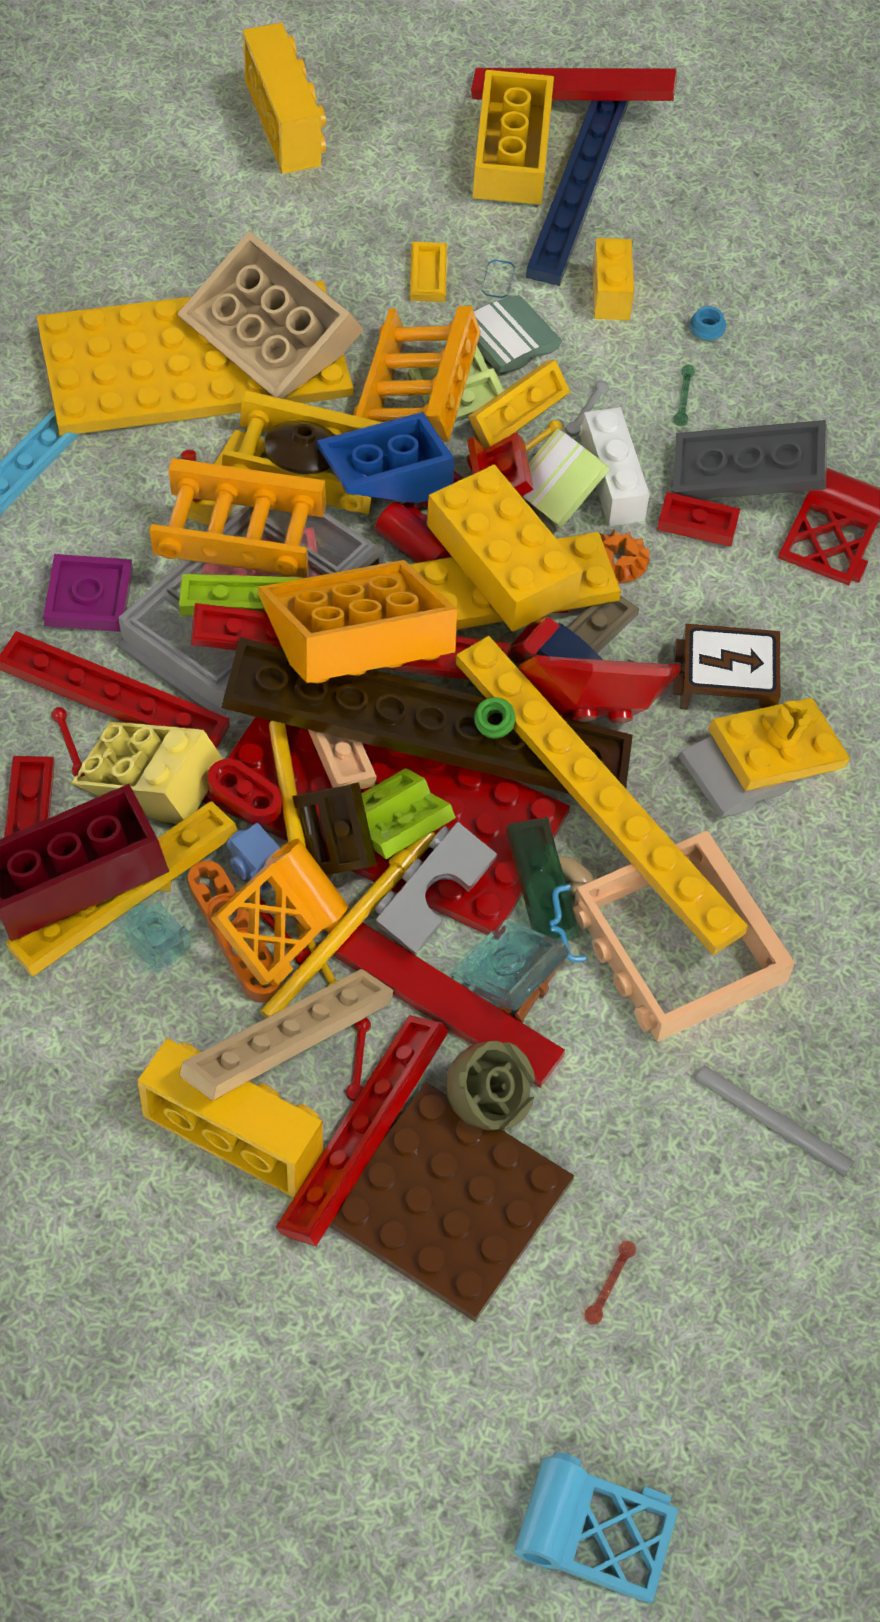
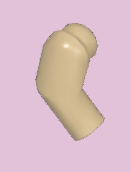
M548 853L542 854L539 873L570 880V895L575 896L577 887L594 880L593 875L576 859Z

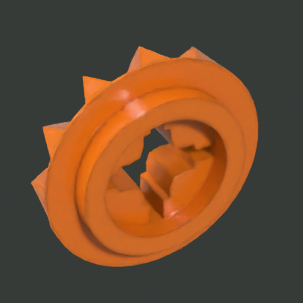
M615 529L609 535L600 533L618 583L634 581L645 573L649 564V550L644 547L643 538H633L630 531L625 535L618 534ZM624 547L625 556H621L616 563H613V555Z

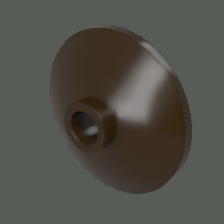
M301 420L287 421L274 426L267 433L264 449L268 458L275 465L286 471L297 474H316L330 469L329 464L317 447V440L335 435L329 429L317 423Z

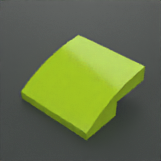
M407 768L362 793L373 849L385 859L455 819L451 804L430 793L425 778Z

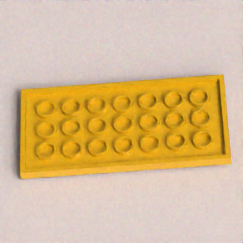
M324 281L313 282L327 294ZM191 297L36 315L59 436L71 432L80 434L241 413V401L245 390L268 396L272 395L178 315L179 311ZM344 354L283 399L304 404L353 396V385Z

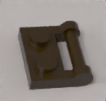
M359 782L292 796L295 808L300 810L308 851L326 875L377 865ZM315 804H318L330 860H327Z

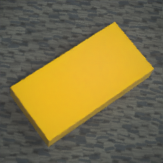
M412 241L410 301L445 302L447 243Z

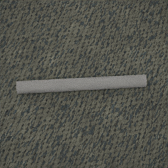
M705 1065L699 1071L695 1079L696 1081L845 1176L854 1163L852 1159Z

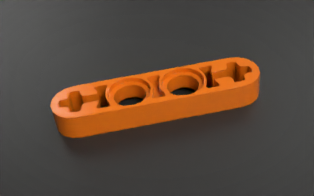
M213 861L198 862L192 866L188 873L190 894L245 994L256 1002H268L282 987V982L277 986H273L270 983L268 988H263L261 984H255V976L243 960L232 951L230 943L211 920L215 911L224 906L237 892L224 869L219 864ZM206 875L209 879H214V890L217 895L211 898V892L205 883L200 884V877ZM236 909L237 916L231 923L238 932L248 933L249 914L247 910ZM258 942V959L267 969L274 962V958L266 944Z

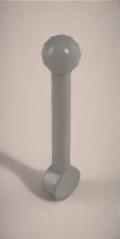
M601 380L596 383V391L575 422L567 424L566 433L568 435L577 436L580 434L584 412H590L600 396L606 394L609 390V385L606 381Z

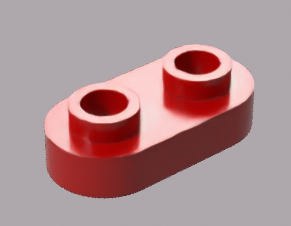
M232 758L221 759L210 767L208 771V787L212 796L254 824L257 822L259 825L268 824L279 817L282 811V795L279 788L241 761ZM226 782L235 783L233 787L223 786ZM258 804H265L268 806L264 809L255 808V806Z

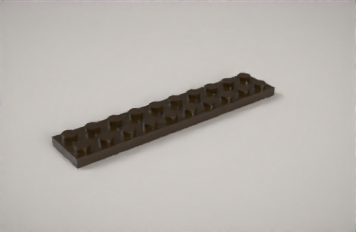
M239 637L223 698V709L570 794L514 729L501 738H489L479 732L474 721V714L478 705L486 700V698L375 670H367L361 675L347 674L332 677L323 683H306L290 665L282 647ZM493 713L489 716L488 722L492 725H497L502 721L503 717L499 713ZM562 717L626 789L633 735Z

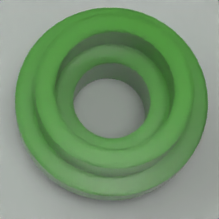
M492 697L478 705L474 714V721L477 729L484 736L501 738L513 729L516 716L512 705L508 701L499 697ZM493 713H499L503 716L502 721L497 725H492L488 722L489 716Z

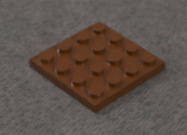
M426 1082L381 1141L329 1227L476 1322L572 1184L575 1175L502 1129L484 1130L466 1124L452 1110L447 1095Z

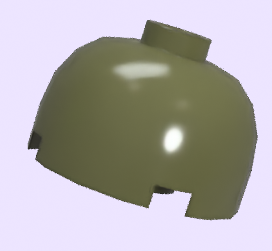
M488 1041L471 1045L458 1054L448 1069L445 1082L447 1099L452 1110L468 1125L484 1130L512 1128L525 1119L534 1101V1097H529L530 1083L535 1082L534 1071L527 1056L516 1045L509 1042Z

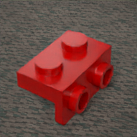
M518 432L486 449L483 448L475 437L467 440L469 455L466 456V459L473 474L495 464L521 497L534 490L525 441Z

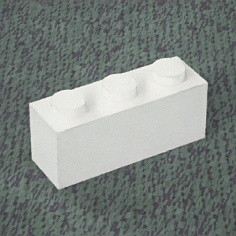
M621 407L584 412L581 433L582 445L610 468L609 472L596 486L608 526L645 521L650 493Z

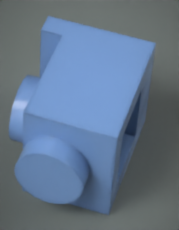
M258 822L247 830L242 829L234 833L226 844L232 852L230 864L234 872L242 880L247 878L251 880L266 865V860L280 848ZM268 880L260 886V895L272 888Z

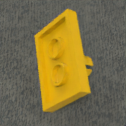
M813 698L787 701L784 704L714 718L708 727L710 734L745 791L845 768L851 759Z

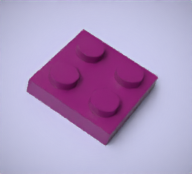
M54 554L43 614L44 626L121 632L118 617L127 610L133 572L132 559Z

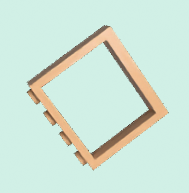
M708 830L675 845L748 925L746 934L742 936V939L762 969L664 1014L599 909L606 904L649 886L648 881L633 864H630L576 889L574 906L572 908V915L580 929H588L594 939L592 946L597 958L601 963H609L615 973L613 974V980L618 992L622 997H630L636 1007L634 1013L639 1026L644 1032L651 1031L657 1042L789 981L795 964Z

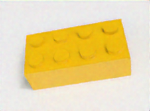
M282 22L243 29L244 81L281 174L321 166V153L326 152L325 138L321 132V127L326 126L325 112L322 105L317 106L316 93L313 83L306 80V68L303 59H297L294 37L287 35Z
M486 70L472 198L542 205L554 76Z
M495 464L429 494L427 526L512 632L578 600L583 570Z
M166 1038L137 1080L143 1116L294 1198L323 1152V1120L308 1106L303 1104L295 1106L281 1099L276 1090L263 1083L255 1085L248 1081L212 1101L180 1077L182 1062L200 1053V1051L189 1043L181 1042L178 1044Z

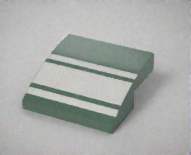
M520 295L493 302L474 311L481 330L477 346L481 354L499 373L520 369L528 364L531 356L552 353L559 348L562 342L560 337Z

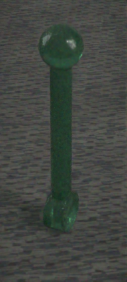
M690 364L684 365L681 369L683 383L679 410L673 418L677 426H685L688 423V416L685 413L690 379L695 374V368Z

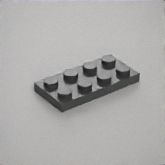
M826 420L676 433L672 492L696 499L824 490L826 489L828 429Z

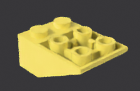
M110 721L87 759L83 762L78 776L74 777L71 784L98 796L130 784L146 816L160 822L178 824L196 812L209 790L208 771L215 762L223 758L204 730Z

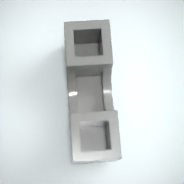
M459 822L451 830L444 826L429 844L434 851L424 863L417 858L402 876L407 882L397 895L390 891L375 909L380 914L376 919V925L415 956L438 930L443 921L427 905L425 899L427 889L438 880L448 879L457 882L469 892L497 857V853Z

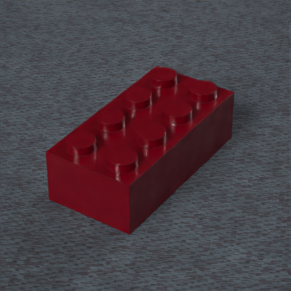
M130 784L0 839V919L11 942L170 872L159 840Z

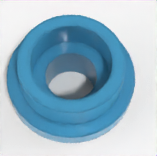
M702 307L691 318L690 330L700 339L716 340L725 333L726 321L724 315L715 307Z

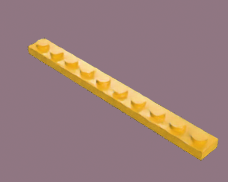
M490 636L485 637L457 654V666L486 699L499 697L512 705L516 716L513 727L515 732L713 956L746 934L748 925Z

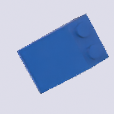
M423 412L317 440L318 449L347 494L420 503L427 501L429 494L453 484L454 457Z

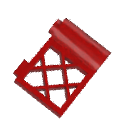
M827 468L826 489L808 491L778 558L850 586L851 581L859 583L868 565V561L862 558L880 523V487ZM812 509L825 514L829 523L811 528L807 519L809 510ZM854 525L866 531L862 538L847 542L841 528ZM801 527H803L804 531L799 533ZM834 531L840 545L822 550L816 536ZM809 539L815 553L803 557L790 550L793 544ZM857 549L854 555L852 550ZM844 553L850 564L847 572L845 573L830 567L827 558Z
M454 471L453 483L464 479V477ZM428 500L420 503L406 501L401 504L400 502H394L380 514L375 525V531L415 563L452 557L427 526V514H423L418 510L421 506H428Z

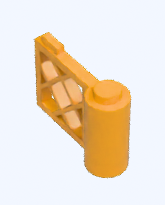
M299 838L291 840L277 849L266 860V865L211 917V920L261 985L269 983L273 986L279 985L294 970L290 962L323 929L326 932H331L344 918L345 912L349 908L347 902ZM266 880L276 891L275 907L260 905V886ZM236 909L249 910L248 933L238 932L228 919ZM259 912L275 914L274 937L259 935ZM286 915L295 916L305 930L297 939L285 938ZM258 942L274 944V962L267 969L258 959Z

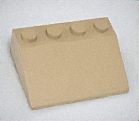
M250 230L178 313L185 322L272 396L281 399L338 360L364 331L351 313Z

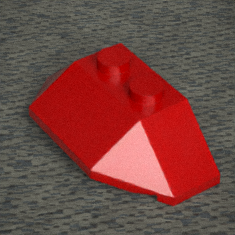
M536 655L521 663L519 670L558 714L573 715V720L591 721L597 719V716L609 717V722L626 723L632 721L634 715L647 710L680 673V664Z

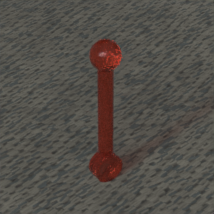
M626 1240L619 1245L620 1255L594 1306L588 1307L585 1311V1320L589 1324L597 1325L602 1321V1308L627 1259L636 1254V1246L632 1241Z

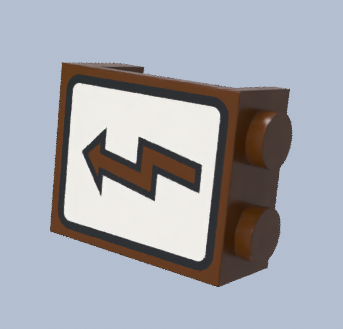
M685 624L683 638L676 639L674 645V662L681 663V671L673 680V695H680V709L688 710L691 694L759 699V709L779 704L781 697L780 631Z

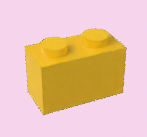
M596 238L592 264L594 319L630 320L634 296L632 239Z

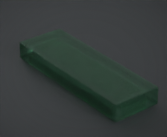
M544 817L508 824L505 829L536 947H541L545 943H560V935L550 931L549 920L555 918L552 901L553 890L558 886L566 885L549 819ZM562 891L558 895L562 918L555 926L565 931L569 941L577 939L580 934L568 891Z

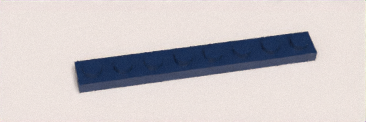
M591 101L528 263L526 278L557 286L561 285L629 101Z

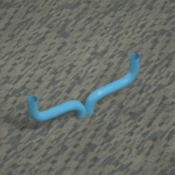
M570 884L556 887L552 893L555 918L549 920L550 931L560 935L564 955L569 961L584 962L586 961V956H573L570 953L565 931L555 926L562 918L558 895L562 891L571 890Z

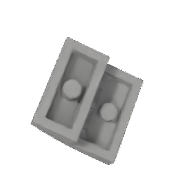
M712 736L689 746L678 755L720 818L748 811L753 808L757 801L785 794L794 785L793 781L745 791Z

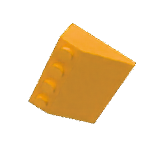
M405 560L258 587V595L290 665L306 683H323L332 677L347 674L361 675L367 670L381 667L395 668L402 666L406 662L420 659L434 660L439 658L440 655L455 653L457 608Z

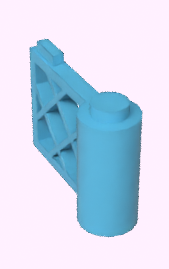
M555 1452L553 1457L543 1458L514 1554L524 1561L547 1569L561 1570L651 1604L654 1601L679 1508L669 1505L672 1496L646 1486L642 1488L640 1494L592 1476L580 1467L581 1461L578 1458L567 1453ZM596 1491L611 1497L620 1515L599 1525L590 1508L593 1492ZM625 1503L633 1505L635 1508L628 1511ZM644 1510L664 1516L660 1534L646 1542L643 1541L632 1519V1516ZM586 1520L590 1527V1530L582 1533L583 1526ZM623 1521L636 1547L615 1557L602 1531ZM594 1535L606 1562L591 1568L574 1561L579 1542ZM657 1543L652 1558L648 1548ZM640 1553L649 1570L645 1588L628 1582L618 1563ZM610 1567L614 1576L602 1571Z

